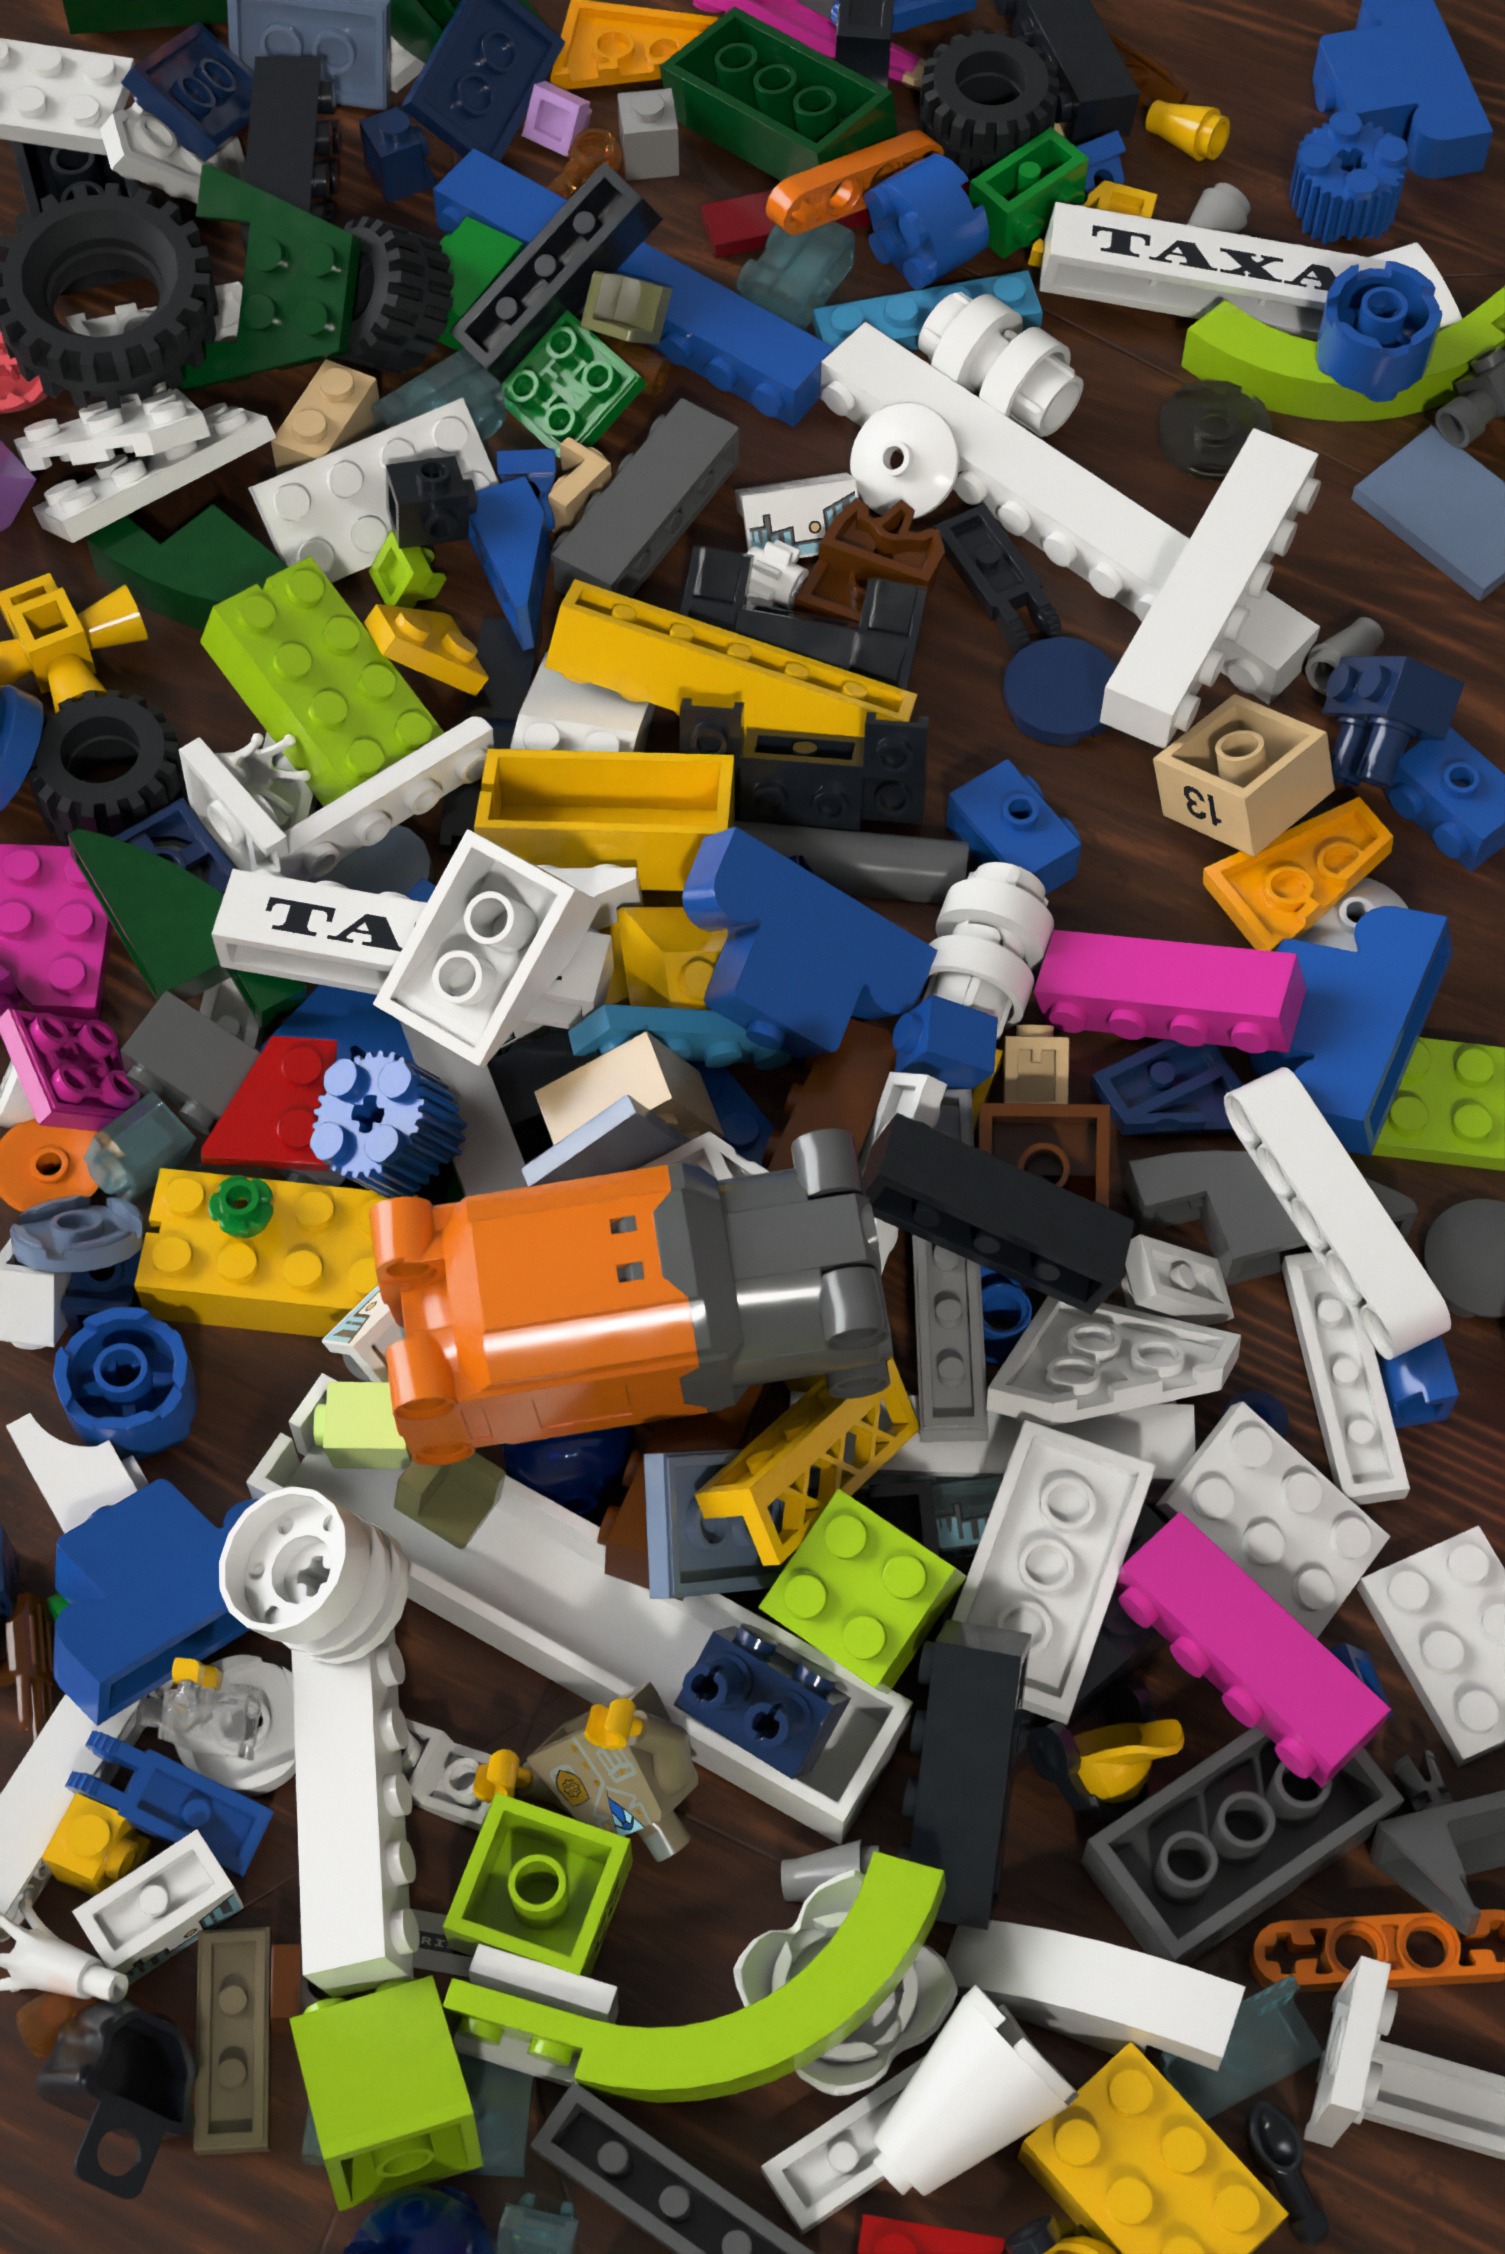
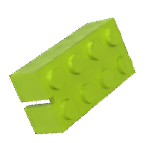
M311 556L267 578L263 590L258 584H255L212 607L200 643L275 743L283 740L285 735L291 734L295 736V745L282 752L296 771L307 770L310 772L311 778L304 782L323 807L444 734V731L391 661L382 656L369 632Z

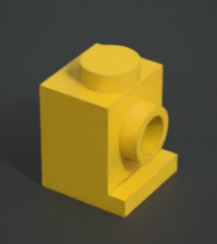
M76 1793L48 1844L42 1859L58 1881L89 1895L96 1896L142 1866L153 1843L150 1839L138 1835L135 1828L124 1817L117 1815V1810Z

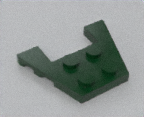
M202 164L196 216L206 221L250 225L236 342L214 341V344L201 342L205 358L204 362L198 369L185 363L180 368L183 384L176 389L195 393L206 390L205 387L224 382L235 383L250 379L252 375L276 369L283 371L347 355L362 238L216 167Z

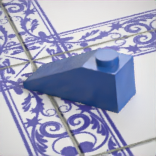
M526 476L476 491L477 513L468 515L467 539L523 651L535 646L551 556L547 531L555 529L553 513L547 498L544 495L536 497Z

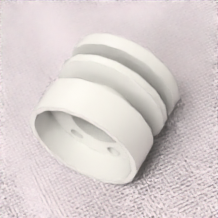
M292 1486L266 1494L243 1512L229 1532L219 1561V1586L229 1612L247 1628L272 1640L280 1641L288 1648L298 1651L312 1660L337 1665L361 1659L386 1640L402 1616L409 1593V1571L407 1559L399 1542L380 1526L367 1521L357 1513L350 1512L341 1504L316 1490Z

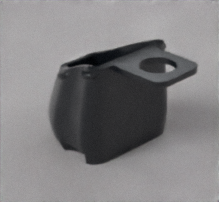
M127 1996L117 2003L101 1999L67 2021L57 2033L53 2049L34 2079L35 2091L41 2099L89 2122L73 2161L75 2176L79 2180L121 2199H133L141 2193L162 2140L189 2135L196 2124L195 2114L191 2109V2091L194 2081L198 2076V2063L195 2056L190 2052L183 2032L174 2020L167 2015L148 2013ZM109 2131L121 2137L135 2140L137 2145V2158L133 2167L120 2176H113L105 2172L100 2166L97 2157L100 2140Z

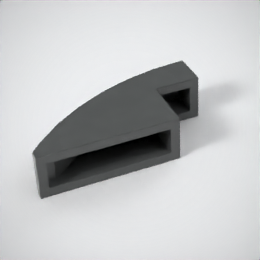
M1211 1150L1170 1153L1128 1162L1122 1191L1132 1218L1135 1221L1134 1224L1138 1234L1199 1219L1213 1257L1219 1262L1226 1286L1282 1272L1281 1265L1284 1256L1312 1252L1247 1151ZM1364 1177L1406 1240L1418 1213L1414 1200L1394 1189Z

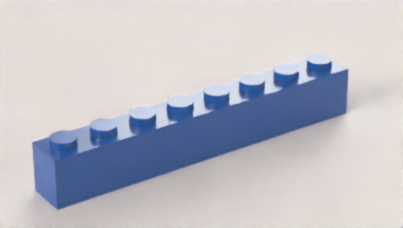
M474 148L433 188L437 227L445 234H452L468 216L523 242L524 249L568 202L565 198ZM644 242L616 270L615 273L626 274L673 288L660 343H644L662 353L673 364L689 368L708 379L716 388L737 395L753 404L762 414L776 417L793 428L820 399L821 362L834 351L833 346Z

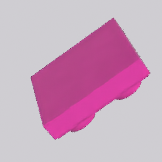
M9 1008L0 1017V1034L39 1125L138 1136L150 1124L139 1098L140 1092L125 1078L128 1072L123 1067L122 1057L117 1047V1036L106 1022Z

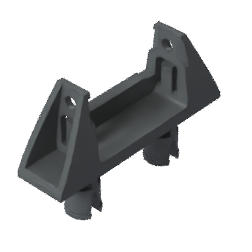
M1424 1750L1419 1771L1407 1754L1395 1762L1392 1772L1399 1781L1413 1813L1378 1822L1369 1856L1370 1860L1386 1876L1465 1936L1475 1934L1481 1913L1479 1907L1475 1906L1469 1893L1466 1876L1505 1866V1790L1455 1802L1439 1770L1435 1754L1432 1751Z

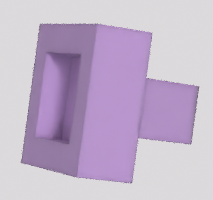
M546 81L534 84L522 136L566 157L577 154L581 137L588 130L593 111L589 108L590 101Z

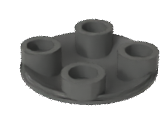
M1474 1199L1458 1203L1444 1211L1434 1221L1428 1231L1424 1244L1426 1271L1440 1294L1445 1298L1447 1308L1457 1316L1463 1318H1471L1476 1315L1490 1318L1505 1317V1202L1491 1199Z

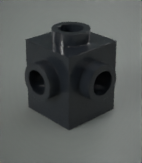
M455 456L428 458L386 465V510L399 549L468 539V515L477 513L476 491L471 478L463 479Z

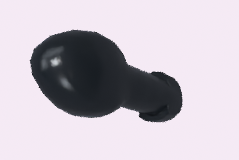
M1257 2102L1248 2110L1245 2120L1247 2151L1254 2165L1264 2175L1272 2178L1286 2211L1289 2213L1292 2222L1289 2229L1295 2239L1302 2245H1319L1329 2233V2224L1325 2212H1319L1301 2172L1304 2153L1299 2131L1291 2118L1279 2107L1270 2102Z

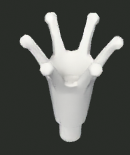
M254 733L251 742L247 746L236 752L224 753L235 765L241 777L242 786L252 797L260 794L267 802L282 810L283 815L290 816L293 814L294 807L269 789L275 780L294 779L308 781L311 778V774L307 770H284L274 767L270 758L295 745L296 739L294 735H285L284 739L263 749H258L264 737L260 733Z
M24 1898L19 1901V1909L32 1928L31 1930H27L12 1922L0 1911V1927L16 1940L15 1947L10 1954L0 1953V1967L7 1969L11 1976L0 1980V1991L10 1990L11 1992H17L20 1989H38L87 2000L97 1997L111 2003H117L125 1997L129 1985L127 1976L105 1968L100 1959L59 1939L38 1918L32 1909L31 1899Z

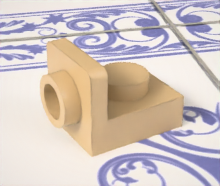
M567 437L560 444L563 476L555 482L548 495L549 505L555 522V529L552 532L558 536L566 531L571 532L583 518L585 508L592 496L597 492L603 493L612 482L611 463L607 461L605 456L597 449L584 447L570 437Z
M1016 1025V1036H1005L1001 1039V1050H1003L1002 1103L1068 1104L1069 1037H1054V1026Z

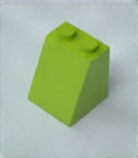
M433 1975L418 1980L414 1977V1980L386 1981L377 1987L375 1993L349 2001L343 1998L324 1999L309 2006L303 2015L289 2018L323 2160L339 2212L484 2166L474 2112Z

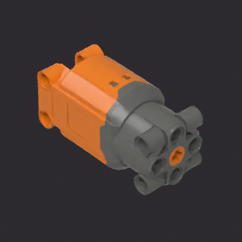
M835 1128L809 1132L792 1142L791 1152L794 1168L717 1180V1178L697 1164L689 1165L680 1162L468 1196L460 1202L433 1206L429 1200L411 1196L396 1197L375 1204L369 1211L380 1294L384 1305L388 1304L396 1324L405 1328L406 1339L398 1341L386 1349L392 1413L395 1418L398 1434L400 1437L403 1436L412 1460L421 1465H448L468 1459L474 1454L475 1448L503 1443L517 1444L721 1411L726 1407L735 1406L749 1386L825 1374L828 1393L832 1397L840 1399L866 1397L879 1393L889 1387L891 1382L886 1358L893 1357V1347L881 1280L878 1238L873 1210L869 1197L865 1193L852 1133L844 1129Z

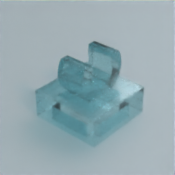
M532 2193L524 2194L518 2206L506 2203L498 2230L496 2254H575L579 2220L574 2219L573 2203L564 2201L560 2215L534 2210L535 2194Z

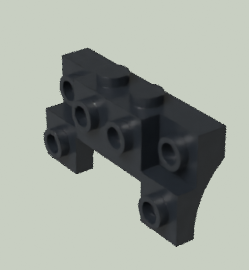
M701 545L693 546L680 615L909 691L929 587L870 577L867 583L860 623L748 603L747 597L754 555Z
M683 698L680 707L679 753L734 755L735 809H739V820L860 831L862 819L923 824L927 786L929 717L920 716L919 723L876 720L877 713L867 712L865 737L748 728L744 741V702H735L732 709L693 706L692 698Z

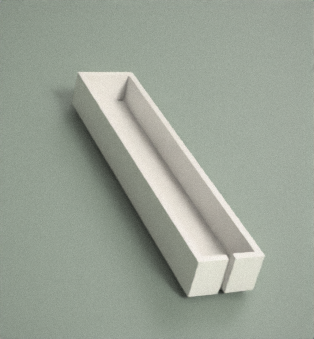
M324 1373L320 1375L288 1421L297 1451L304 1455L305 1458L300 1464L292 1438L280 1433L246 1481L252 1499H261L268 1493L292 1486L312 1489L341 1504L350 1512L357 1513L367 1521L380 1526L399 1542L407 1559L409 1571V1593L407 1598L593 1704L603 1705L651 1682L671 1721L681 1725L687 1731L692 1761L842 1845L910 1728L913 1701L893 1690L886 1694L874 1689L816 1647L720 1594L684 1597L683 1601L675 1598L650 1599L649 1589L604 1574L606 1546L597 1543L600 1527L505 1475L499 1502L468 1545L463 1549L456 1548L394 1508L397 1482L406 1469L333 1468L323 1446H316L314 1413L317 1404H326L328 1382L338 1381ZM742 1623L752 1625L772 1636L778 1642L775 1651L797 1665L800 1660H807L832 1673L838 1680L834 1688L851 1697L849 1704L811 1772L792 1780L674 1706L683 1688L682 1684L685 1675L695 1666L713 1631L730 1626L739 1628Z

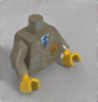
M651 1682L603 1705L594 1704L591 1706L590 1711L563 1723L526 1758L527 1762L519 1767L520 1759L516 1753L511 1750L501 1749L490 1756L488 1764H481L476 1769L473 1793L480 1800L492 1803L496 1792L513 1798L515 1788L517 1787V1792L520 1796L554 1803L572 1815L577 1821L623 1837L636 1831L656 1862H661L676 1854L692 1838L674 1811L698 1785V1773L691 1759L689 1736L681 1725L671 1721Z

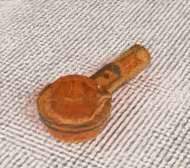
M589 128L583 130L574 138L572 146L568 150L569 162L565 165V170L546 188L566 199L585 180H588L604 161L617 172L623 158L620 144L610 132L604 129Z

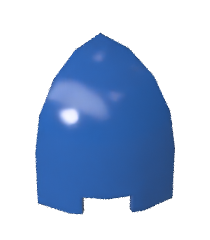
M1441 1336L1391 1360L1385 1359L1378 1353L1377 1361L1394 1428L1448 1419L1459 1396V1391Z

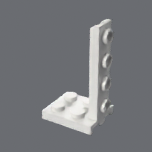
M477 716L470 717L284 832L278 827L276 815L268 802L260 794L252 797L242 786L239 772L224 753L216 756L205 742L198 737L180 748L179 754L191 809L238 870L250 872L262 869L272 870L289 879L308 881L311 878H319L328 874L340 860L359 848L378 843L387 835L390 829L412 815L426 813L437 804L441 797L462 784H470L479 780L483 776L487 748L494 749L493 728L485 719Z
M1361 1956L1333 1998L1331 2012H1333L1326 2050L1321 2054L1316 2082H1318L1311 2119L1306 2125L1303 2139L1333 2147L1351 2123L1360 2125L1362 2119H1366L1505 2160V2077L1380 2041L1381 2034L1387 2036L1391 2029L1397 2005L1398 1991L1386 1988L1391 1964Z

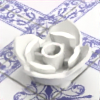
M853 1869L819 1885L804 1901L797 1922L787 1930H769L751 1941L739 1956L733 1968L736 1988L744 2007L762 2000L787 1984L815 1959L846 1919L860 1892L865 1874ZM923 1945L917 1958L896 1989L874 2014L839 2045L810 2064L796 2070L797 2075L818 2090L834 2096L850 2095L873 2086L886 2075L897 2055L922 2044L937 2032L952 2009L958 1989L955 1979L943 1957L930 1946Z

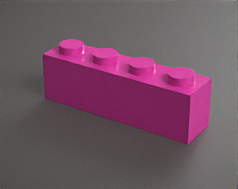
M1053 930L1033 992L1046 1025L1054 1026L1064 1032L1079 1033L1086 1030L1113 1033L1129 1040H1138L1143 1037L1167 1039L1192 1047L1204 1044L1237 1047L1248 1053L1257 1054L1265 1051L1289 1053L1307 989L1298 956L1294 953Z
M1181 1512L1175 1515L1122 1565L1115 1591L1120 1595L1118 1598L1119 1603L1127 1615L1144 1628H1149L1152 1625L1171 1644L1170 1651L1181 1667L1197 1678L1204 1675L1224 1694L1222 1700L1228 1711L1243 1725L1249 1728H1253L1256 1725L1276 1744L1275 1752L1279 1759L1295 1775L1303 1779L1310 1776L1323 1788L1380 1731L1391 1708Z

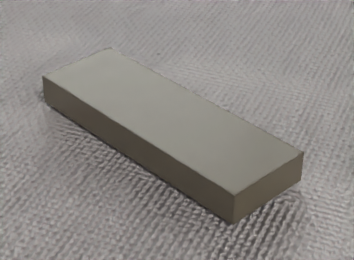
M270 1927L198 1931L196 2060L198 2063V2076L195 2080L194 2108L196 2118L194 2152L197 2156L271 2151L272 2034L270 2009L273 1932Z

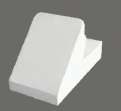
M1141 1234L1130 1240L1125 1262V1277L1121 1281L1128 1309L1201 1326L1224 1323L1234 1318L1223 1274L1216 1258Z

